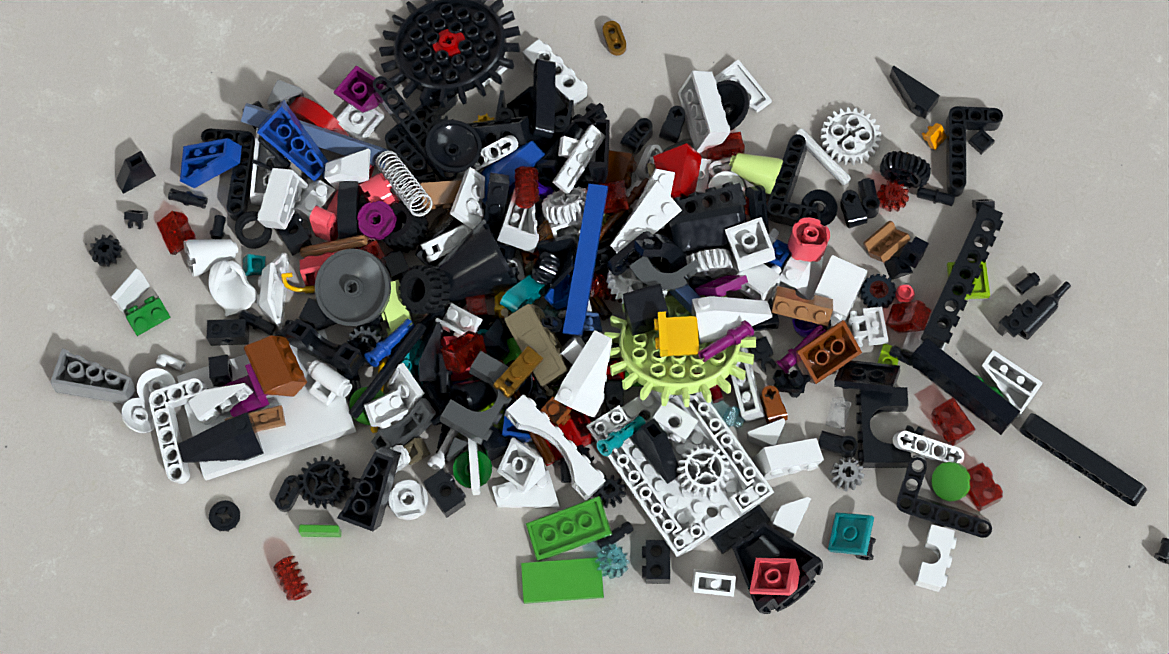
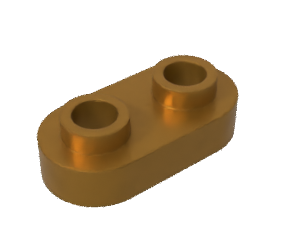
M616 21L606 22L603 25V36L611 54L616 56L622 55L626 51V40L622 29Z

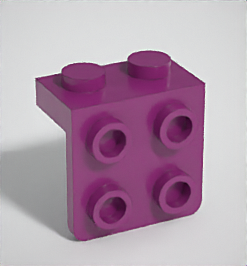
M251 363L245 365L248 372L247 376L222 386L245 383L254 391L247 399L233 406L230 410L232 417L246 412L251 413L270 405L266 397L269 394H264Z

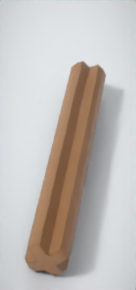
M362 234L300 248V255L305 258L307 256L322 255L325 252L332 253L361 247L368 244V238Z

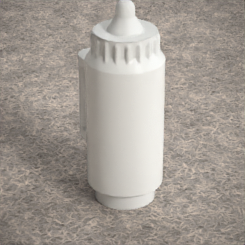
M318 360L312 363L307 362V366H309L308 373L316 381L309 391L314 397L328 406L336 395L346 397L350 393L352 385L344 376L324 362ZM320 385L331 391L329 396L318 390Z

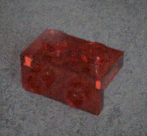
M741 132L730 133L722 144L708 148L706 150L707 159L720 160L723 157L736 156L737 153L744 154L745 145L742 141Z
M171 211L157 222L171 255H176L184 249L185 240L196 239L195 233L192 231L188 218L184 213Z

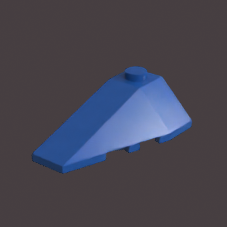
M530 141L494 162L480 173L485 177L484 198L482 199L485 205L490 173L509 175L508 198L515 187L522 182L537 162L545 155L534 141Z

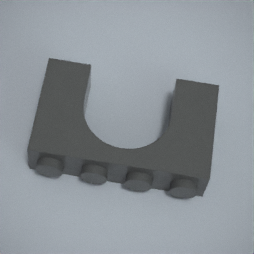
M480 351L471 365L469 373L488 383L493 388L496 394L495 404L486 411L475 412L450 400L441 414L440 422L480 445L483 440L488 441L493 432L491 430L492 425L499 423L503 415L500 413L503 407L507 408L512 401L511 397L509 399L506 398L500 389L497 390L493 387L496 380L509 367ZM506 380L505 384L510 387L512 384Z

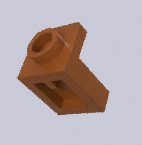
M553 396L540 410V412L543 411L548 415L550 421L555 426L560 424L564 426L571 418L568 415L571 410L555 400Z

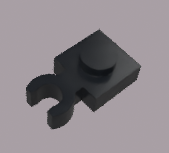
M767 337L757 339L756 348H749L751 353L754 354L755 362L761 360V370L764 373L767 370L765 364H771L772 368L775 369L776 363L770 358V356H773V350Z

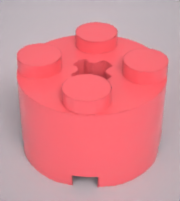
M382 173L376 174L369 178L368 181L359 184L367 203L383 201L389 206H392L394 202L399 203L397 196L391 191L392 187L389 181L385 179Z
M807 217L800 219L799 222L794 224L788 240V248L792 253L793 259L807 262H818L821 260L830 239V231L827 226L824 227L820 224V220Z

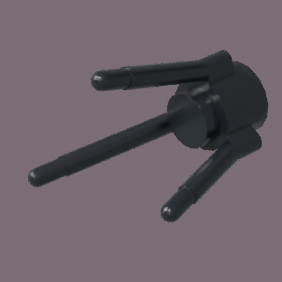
M258 138V141L275 157L271 163L274 166L271 167L254 159L251 160L252 163L272 171V168L288 169L291 162L269 142H264L261 138Z
M533 373L536 388L531 391L530 398L536 403V408H541L545 406L549 399L546 395V390L544 387L541 389L540 383Z

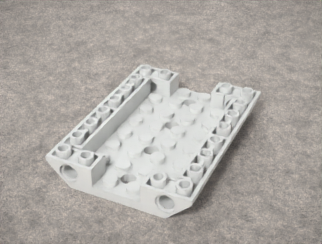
M652 390L644 401L638 396L622 407L620 405L586 427L598 442L601 439L607 438L608 434L612 431L617 432L633 421L641 412H647L650 415V419L646 421L647 423L652 420L662 405V393ZM701 392L690 394L689 407L684 406L682 395H669L671 403L697 419L698 423L684 444L674 442L669 438V434L667 436L677 462L683 460L681 455L683 453L687 454L688 448L694 451V445L696 444L699 446V449H701L702 444L706 445V449L713 445L712 451L716 452L717 449H720L719 456L722 454L726 455L723 461H729L730 464L725 468L731 469V472L726 474L730 478L729 481H724L726 486L725 488L720 487V493L714 491L713 496L710 497L708 492H706V496L702 497L701 492H699L697 496H694L695 490L692 489L688 493L687 489L689 486L682 487L681 484L684 480H678V477L667 484L631 437L626 439L619 449L615 448L607 456L676 557L691 551L761 504L774 493L711 402L707 403ZM671 419L668 421L670 426H678L676 420ZM697 457V458H694V459H695V460L698 459V460H700V461H706L708 458H707V457ZM713 462L712 470L719 477L718 466ZM688 464L689 475L694 478L696 473L691 469L692 466ZM708 465L700 470L699 476L707 471ZM701 480L699 483L706 485V484H711V483H713V482H712V481L709 482V481H707V480ZM710 507L716 509L717 516H708L707 509Z

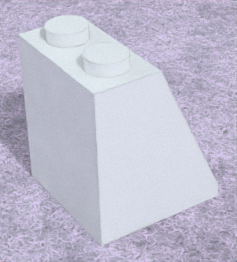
M834 255L831 256L814 295L833 299L831 319L840 322L842 320L846 321L862 288L867 270Z

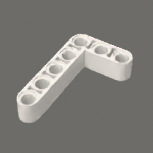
M196 378L155 390L149 396L168 479L178 484H184L189 480L190 471L188 463H183L178 448L182 438L174 408L189 403L190 399L203 390L208 389L204 382ZM200 385L199 391L194 393V388ZM182 391L180 398L176 399V394ZM163 396V402L158 405L159 398ZM168 415L167 421L163 423V417ZM172 433V439L167 441L168 434ZM176 451L177 456L172 460L171 455ZM181 470V476L176 478V472Z

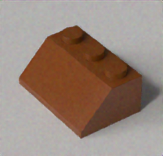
M842 320L797 350V365L803 375L810 376V383L817 384L860 355L862 351L845 320Z
M271 335L244 347L264 394L294 397L307 384L304 373L286 337Z

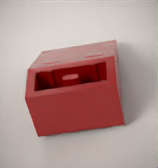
M567 406L566 408L571 410L568 414L571 418L564 426L562 424L558 426L562 430L563 436L567 440H571L576 446L583 445L585 447L595 442L596 440L586 427L592 423L589 416ZM545 439L555 457L554 462L547 464V467L564 457L552 443Z

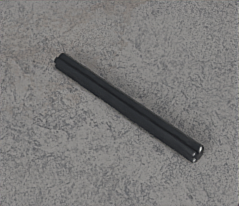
M422 323L415 325L349 410V414L353 418L357 419L365 410L364 405L372 401L396 370L397 366L407 356L427 330L425 325Z

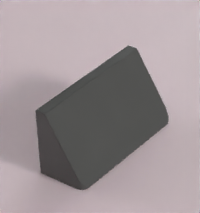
M453 438L446 461L450 462L467 448L468 442Z

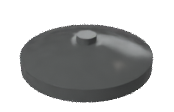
M345 249L331 255L320 267L315 280V296L320 309L332 321L345 326H361L375 320L385 310L391 295V280L385 265L375 255L360 249Z

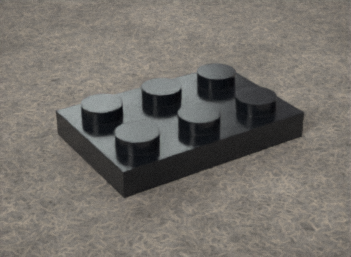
M851 360L839 368L834 380V387L893 393L900 374V365Z

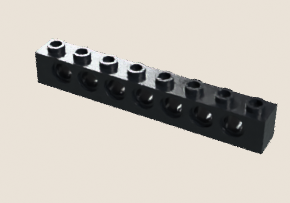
M981 205L921 340L925 341L928 338L939 348H943L944 343L949 344L953 335L950 330L952 326L956 328L960 317L957 316L959 310L964 311L968 302L965 300L967 294L971 295L975 284H972L974 278L978 279L982 268L979 266L981 262L985 263L988 258L989 252L986 250L988 246H993L997 238L994 236L996 230L1000 231L1004 222L1000 220L1003 215L1002 212L986 205ZM982 227H987L990 231H985ZM975 242L982 244V247L976 246ZM972 258L975 260V263H971L967 259ZM960 274H965L968 279H963ZM953 290L959 291L961 295H955ZM950 306L954 311H948L945 307ZM942 322L946 325V327L942 328L938 325V323Z

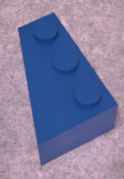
M228 138L183 146L180 182L196 188L240 164L242 146Z

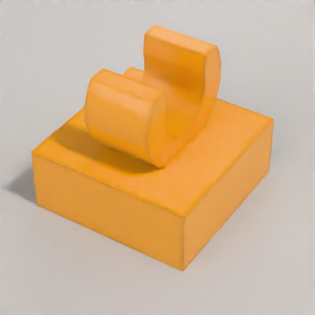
M939 123L928 126L929 131L926 134L922 133L923 139L934 150L947 138L942 125Z

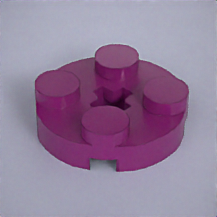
M377 201L365 204L360 209L357 220L359 229L365 236L371 239L382 240L393 231L397 217L387 203ZM378 216H381V221L379 223L373 224L374 221L372 219L374 217L377 218Z

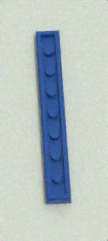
M588 184L563 334L583 337L608 186Z

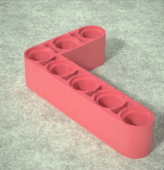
M371 164L369 167V178H371L374 166ZM338 190L327 210L315 206L309 218L315 236L328 242L338 238Z

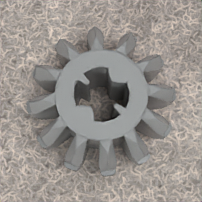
M850 457L847 458L846 462L841 458L839 459V464H833L834 469L831 470L830 474L834 477L831 481L834 483L838 482L836 486L838 489L844 486V491H847L850 486L852 490H855L856 485L860 486L862 484L860 479H863L865 474L861 473L863 466L857 467V460L851 463ZM845 471L849 472L850 477H846Z

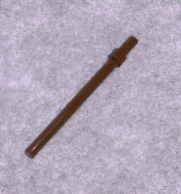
M645 178L638 187L635 186L632 189L630 196L601 227L599 241L634 201L640 199L649 180L648 178Z

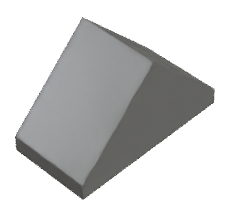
M277 80L267 103L270 111H273L283 100L290 106L297 97H304L301 88Z

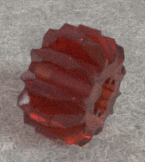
M888 180L886 185L882 184L880 186L877 196L880 203H883L882 209L888 207L889 212H891L894 208L898 212L900 207H906V202L909 201V196L907 195L909 190L903 189L904 183L898 185V181L895 180L894 184H892Z

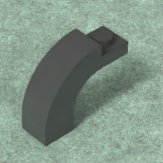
M641 257L629 265L634 275L646 286L661 284L662 291H671L687 285L688 283L684 277L690 278L698 273L697 268H699V264L694 260L677 272L663 273L655 269L647 257Z
M426 398L420 399L405 418L393 426L380 430L371 443L376 450L383 446L389 449L396 445L405 446L411 440L420 436L432 424L431 419L436 414V411Z

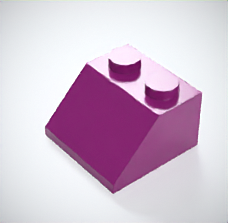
M358 66L352 69L333 92L362 113L375 109L380 104V101L373 93L375 77ZM383 84L376 86L379 90L386 88Z

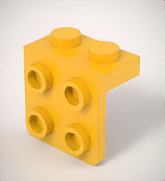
M658 312V318L654 319V329L658 330L659 337L655 338L656 349L660 350V357L697 355L699 351L697 318L695 316L666 318V312Z

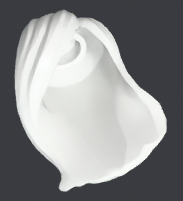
M225 260L219 261L212 266L209 274V290L214 300L224 308L225 316L239 314L242 310L248 309L257 299L258 293L247 281L242 267L235 261Z

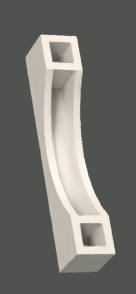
M523 394L506 409L505 416L517 429L538 434L559 450L569 467L572 487L585 501L603 486L606 481L603 473L590 465L591 462L584 454L581 455L576 450V445L563 436V432L558 426L551 424L548 415L543 411L540 412L536 408V403L530 397L527 398Z

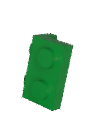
M153 295L144 300L145 304L139 307L134 305L127 310L128 313L125 314V317L137 336L171 318L159 296L155 298Z

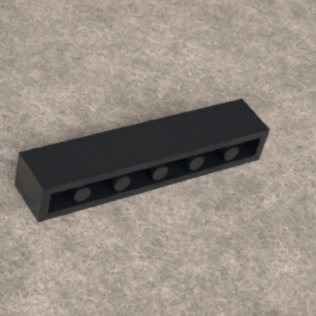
M928 338L914 351L908 361L914 368L922 372L1000 435L1004 433L1021 412Z

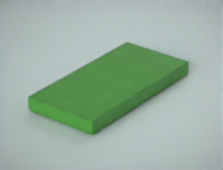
M599 496L526 523L537 561L545 560L612 535L603 503Z
M601 557L521 563L524 604L604 598Z

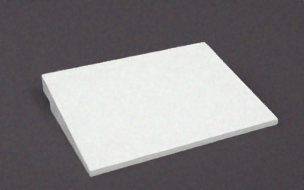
M325 329L317 331L328 340ZM290 345L304 373L307 384L294 397L267 395L266 397L270 405L255 410L259 411L282 405L286 425L257 432L264 452L262 455L246 461L199 462L204 479L207 481L355 433L356 429L352 416L349 414L350 409L346 397L336 395L327 406L309 393L316 381L308 373L309 366H307V362L312 363L315 360L324 361ZM246 354L230 359L233 381L248 375L245 365L250 364V361ZM324 362L325 364H327L329 367H331L332 369H334V370L337 372V368H336V367H334V366H332V365H330V364ZM209 366L177 376L179 383L196 378L204 382L208 389L218 388V386H213L209 378ZM200 385L194 388V393L199 391ZM320 385L318 388L326 396H329L331 393L323 385ZM184 404L192 436L224 422L226 418L232 417L230 411L220 415L214 422L205 425L197 419L190 404Z

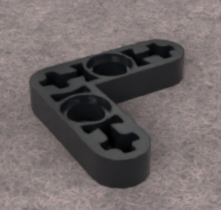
M649 231L641 233L614 255L607 263L609 271L613 275L618 276L629 269V265L642 257L634 248L635 240H652L653 234ZM636 250L632 256L628 257L630 252ZM649 257L660 270L662 264L660 259L662 257Z

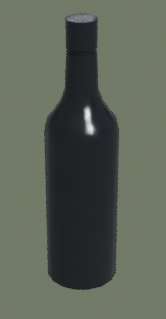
M1065 281L1053 294L1043 296L1035 304L1041 311V314L1018 334L1026 340L1030 339L1058 309L1060 298L1071 287L1069 282Z

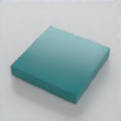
M836 512L828 551L867 556L874 517L872 515Z

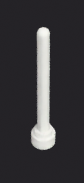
M450 429L438 453L431 456L428 461V465L438 471L443 469L445 465L444 457L453 438L457 434L456 430Z

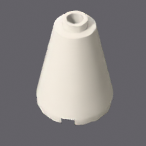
M231 239L185 240L184 251L187 253L188 259L186 260L191 275L193 277L199 276L211 270L215 263L235 258L236 253H238L236 242H232Z

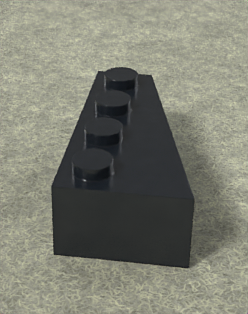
M384 446L374 452L337 519L372 532L381 526L401 456L400 452Z

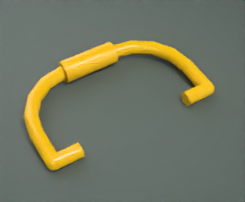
M292 272L281 274L282 283L289 290L305 292V294L315 293V285L304 286L303 288L288 284L286 278L293 277Z

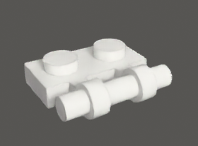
M882 307L864 308L862 316H858L857 311L849 313V325L852 327V335L859 347L863 346V339H868L869 346L888 344ZM860 324H865V331H860Z

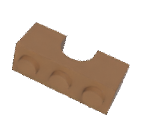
M781 286L776 287L771 313L824 326L829 325L833 312V299L814 295L812 300H806L798 297L796 290Z

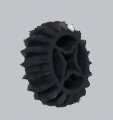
M888 152L884 155L880 164V172L885 177L884 179L908 188L923 187L927 184L931 174L930 164L926 163L925 159H921L920 156H915L908 152Z
M321 456V461L313 458L314 463L312 465L310 462H307L308 468H301L304 474L298 475V478L301 480L297 482V485L301 486L298 491L300 494H303L302 498L304 501L308 500L310 506L315 503V507L319 508L322 504L323 508L327 509V504L330 503L334 507V501L337 500L338 503H341L340 496L346 497L347 494L344 491L350 490L349 485H347L351 482V479L348 478L349 472L345 470L344 464L340 465L338 459L333 462L332 457H329L327 461L324 456ZM326 469L323 473H316L319 470ZM335 472L339 475L338 486H335L332 482ZM311 478L316 483L313 493L309 490ZM327 480L328 484L323 483L321 485L320 481L325 482ZM326 491L332 492L329 495L322 496V494Z

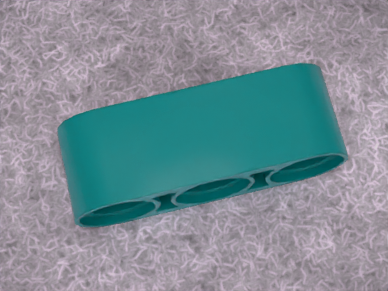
M528 275L504 294L500 304L514 313L525 305L535 302L545 291L546 285L536 282L531 278V275Z

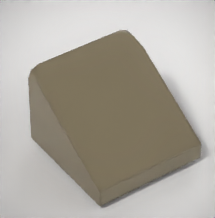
M414 438L403 446L407 449L410 456L409 465L430 455V451L422 438Z

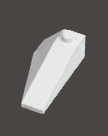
M791 256L780 275L779 286L796 290V295L802 299L812 300L820 282L823 256L818 262L795 260Z
M715 296L692 299V316L697 318L698 339L700 343L717 341L725 336L729 329L738 327L744 320L748 321L751 326H754L772 318L768 301Z
M594 330L563 380L555 400L593 418L596 417L604 401V386L607 380L606 372L610 360L612 338Z

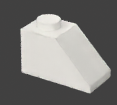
M806 497L782 505L779 511L775 510L770 519L773 522L772 528L793 538L810 504L811 498Z

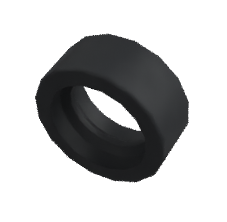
M258 211L245 212L235 223V234L243 246L251 249L261 248L268 243L272 235V228L265 226L264 232L258 238L248 239L243 235L242 230L247 223L258 221Z

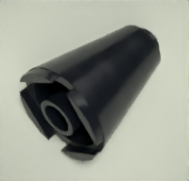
M481 379L455 383L449 389L450 400L475 412L483 411L496 400L493 388Z

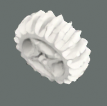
M573 187L568 194L560 189L548 195L542 203V211L546 220L549 223H560L561 225L582 220L587 190L581 187Z
M717 248L699 251L686 257L687 265L694 260L699 264V268H697L698 273L694 275L696 277L705 278L710 276L715 278L726 274L733 267L732 257L729 251Z
M696 444L694 445V451L688 448L687 454L683 453L681 455L683 460L678 461V465L681 467L677 468V472L682 473L678 475V480H684L681 484L682 487L689 486L687 489L688 493L692 489L695 490L694 496L701 492V496L705 497L706 492H708L711 497L714 491L720 493V487L725 488L726 483L724 481H729L730 477L726 474H729L731 469L725 467L729 466L730 463L729 461H723L726 458L725 454L719 456L720 449H717L716 452L712 451L713 445L706 449V445L702 444L701 449H699V446ZM707 457L708 459L706 461H700L698 459L695 460L694 458ZM713 462L718 466L719 477L712 470ZM688 464L692 466L691 469L696 473L694 479L689 475ZM708 465L707 471L699 476L700 470ZM701 480H707L709 482L712 481L713 483L705 485L700 484L699 482Z

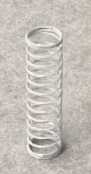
M384 151L376 159V167L380 173L389 181L393 190L414 216L420 217L427 214L433 205L431 197L420 186L395 152ZM389 154L395 155V156H391V157H388L387 159H385V160L383 161V163L381 164V168H380L379 164H380L381 159H382L384 156L389 155ZM389 158H396L395 160L388 162L384 167V170H382L383 164L386 160H388ZM396 161V163L390 166L388 170H385L388 164ZM422 196L424 197V200L420 204L412 206V203H416L422 198ZM427 197V203L424 207L416 210L412 209L421 205ZM429 200H430V206H429V208H428L426 211H424V212H422V213H414V212H413V211H420V210H422L423 208H425V207L427 206Z

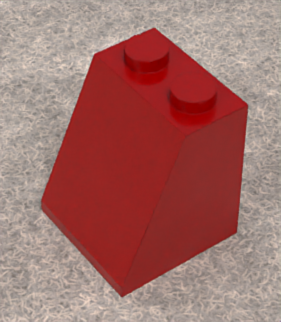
M686 143L653 156L656 169L675 172L671 191L672 199L677 197L686 199L689 194L696 192L702 159L701 154Z

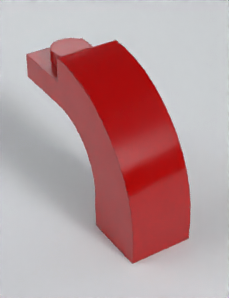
M297 97L289 106L298 120L349 136L338 124L339 121L314 101L305 97Z

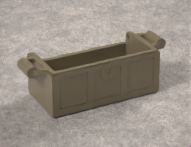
M527 304L514 313L503 308L501 315L505 317L504 321L521 351L523 352L529 346L543 357L542 362L535 368L533 373L540 385L546 390V395L555 397L557 391L553 386L565 379L573 364L561 354L562 344L556 334L542 325V318H546L541 307Z

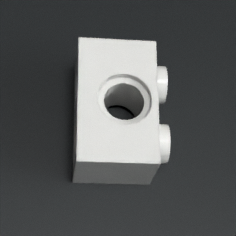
M668 401L666 406L661 405L653 416L662 429L670 435L669 438L676 443L681 442L682 444L685 443L698 423L697 419ZM674 419L678 422V426L672 427L668 421Z
M694 569L692 591L695 593L734 597L736 576L734 573Z

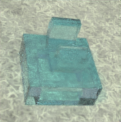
M735 406L727 408L722 419L728 427L738 428V426H742L745 420L738 416L740 409Z

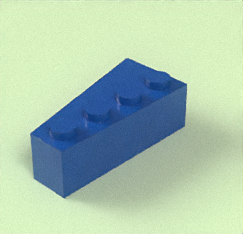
M283 100L259 125L257 133L315 181L325 171V164L328 160L288 104Z

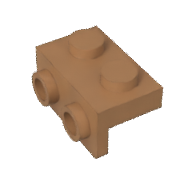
M888 221L864 241L863 245L871 258L884 263L911 239L908 233L897 230L894 223Z

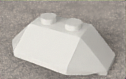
M287 253L280 254L262 269V276L258 278V286L261 289L260 294H257V305L260 306L261 311L279 330L284 327L287 288L282 283L281 274L288 273L289 257Z

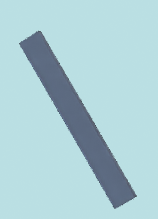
M246 103L241 122L259 127L272 111ZM300 121L320 148L344 156L369 148L370 164L376 166V159L381 153L390 151ZM388 155L384 156L381 159L379 164L380 167L383 161L387 159Z

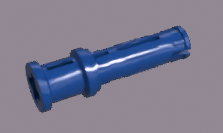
M406 319L384 341H378L376 347L371 352L365 354L368 363L377 367L385 356L388 357L391 354V349L415 327L414 323L409 325L412 321Z

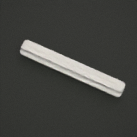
M801 128L795 133V135L800 134L805 138L807 149L842 185H846L850 181L851 177L804 129Z

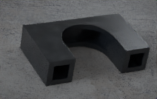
M895 387L893 393L859 390V393L855 395V405L859 406V412L856 413V424H860V431H857V443H861V450H858V462H861L863 468H907L911 453L896 448L894 444L878 440L870 428V420L881 412H906L908 408L907 387Z

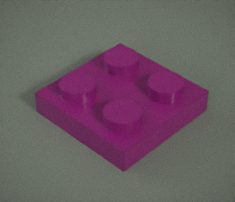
M725 275L696 287L695 291L698 295H705V297L714 295L715 297H722L729 290L736 291L741 289V285L748 283L746 275Z

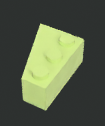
M399 280L391 282L390 299L385 310L381 313L383 321L387 320L389 328H386L388 336L406 319L412 321L409 311L405 309L406 306L402 305V299L399 297Z

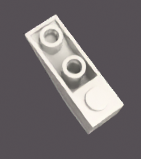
M245 383L203 390L188 402L197 419L208 425L223 413L230 411L234 405L247 399L254 391Z

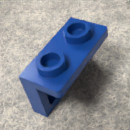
M569 275L554 289L549 288L544 296L556 310L567 307L572 277Z

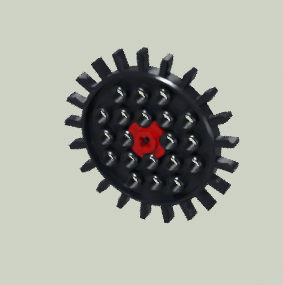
M425 0L427 4L418 9L408 1L406 5L411 14L406 19L395 14L392 16L394 24L400 26L398 31L383 30L385 40L394 41V46L379 47L381 57L394 56V60L381 64L383 72L386 73L399 69V73L389 78L390 83L395 87L406 80L409 84L402 90L404 98L407 99L418 89L422 91L419 99L421 105L424 106L431 94L440 95L439 101L442 108L446 107L448 95L458 94L463 105L467 104L466 91L476 88L480 95L486 96L482 83L491 78L494 82L501 85L503 83L502 78L496 72L499 66L509 69L514 68L513 60L504 58L505 52H520L519 43H508L506 41V38L521 35L519 26L505 29L503 25L515 20L513 11L511 10L501 16L496 14L504 7L503 0H496L490 6L484 4L486 0Z

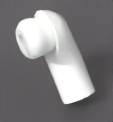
M166 354L159 355L156 360V364L159 367L168 365L183 371L186 366L185 362Z

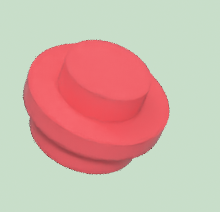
M900 285L896 289L895 297L901 303H909L913 300L915 293L911 286Z

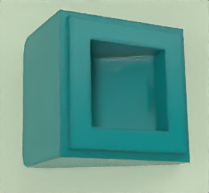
M247 254L243 258L245 275H262V269L266 267V256Z

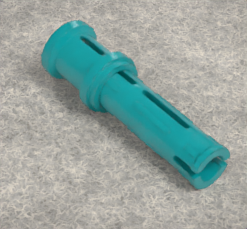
M637 416L617 432L612 431L609 433L607 438L597 442L598 451L603 456H609L612 450L615 448L619 449L626 439L646 424L645 419Z

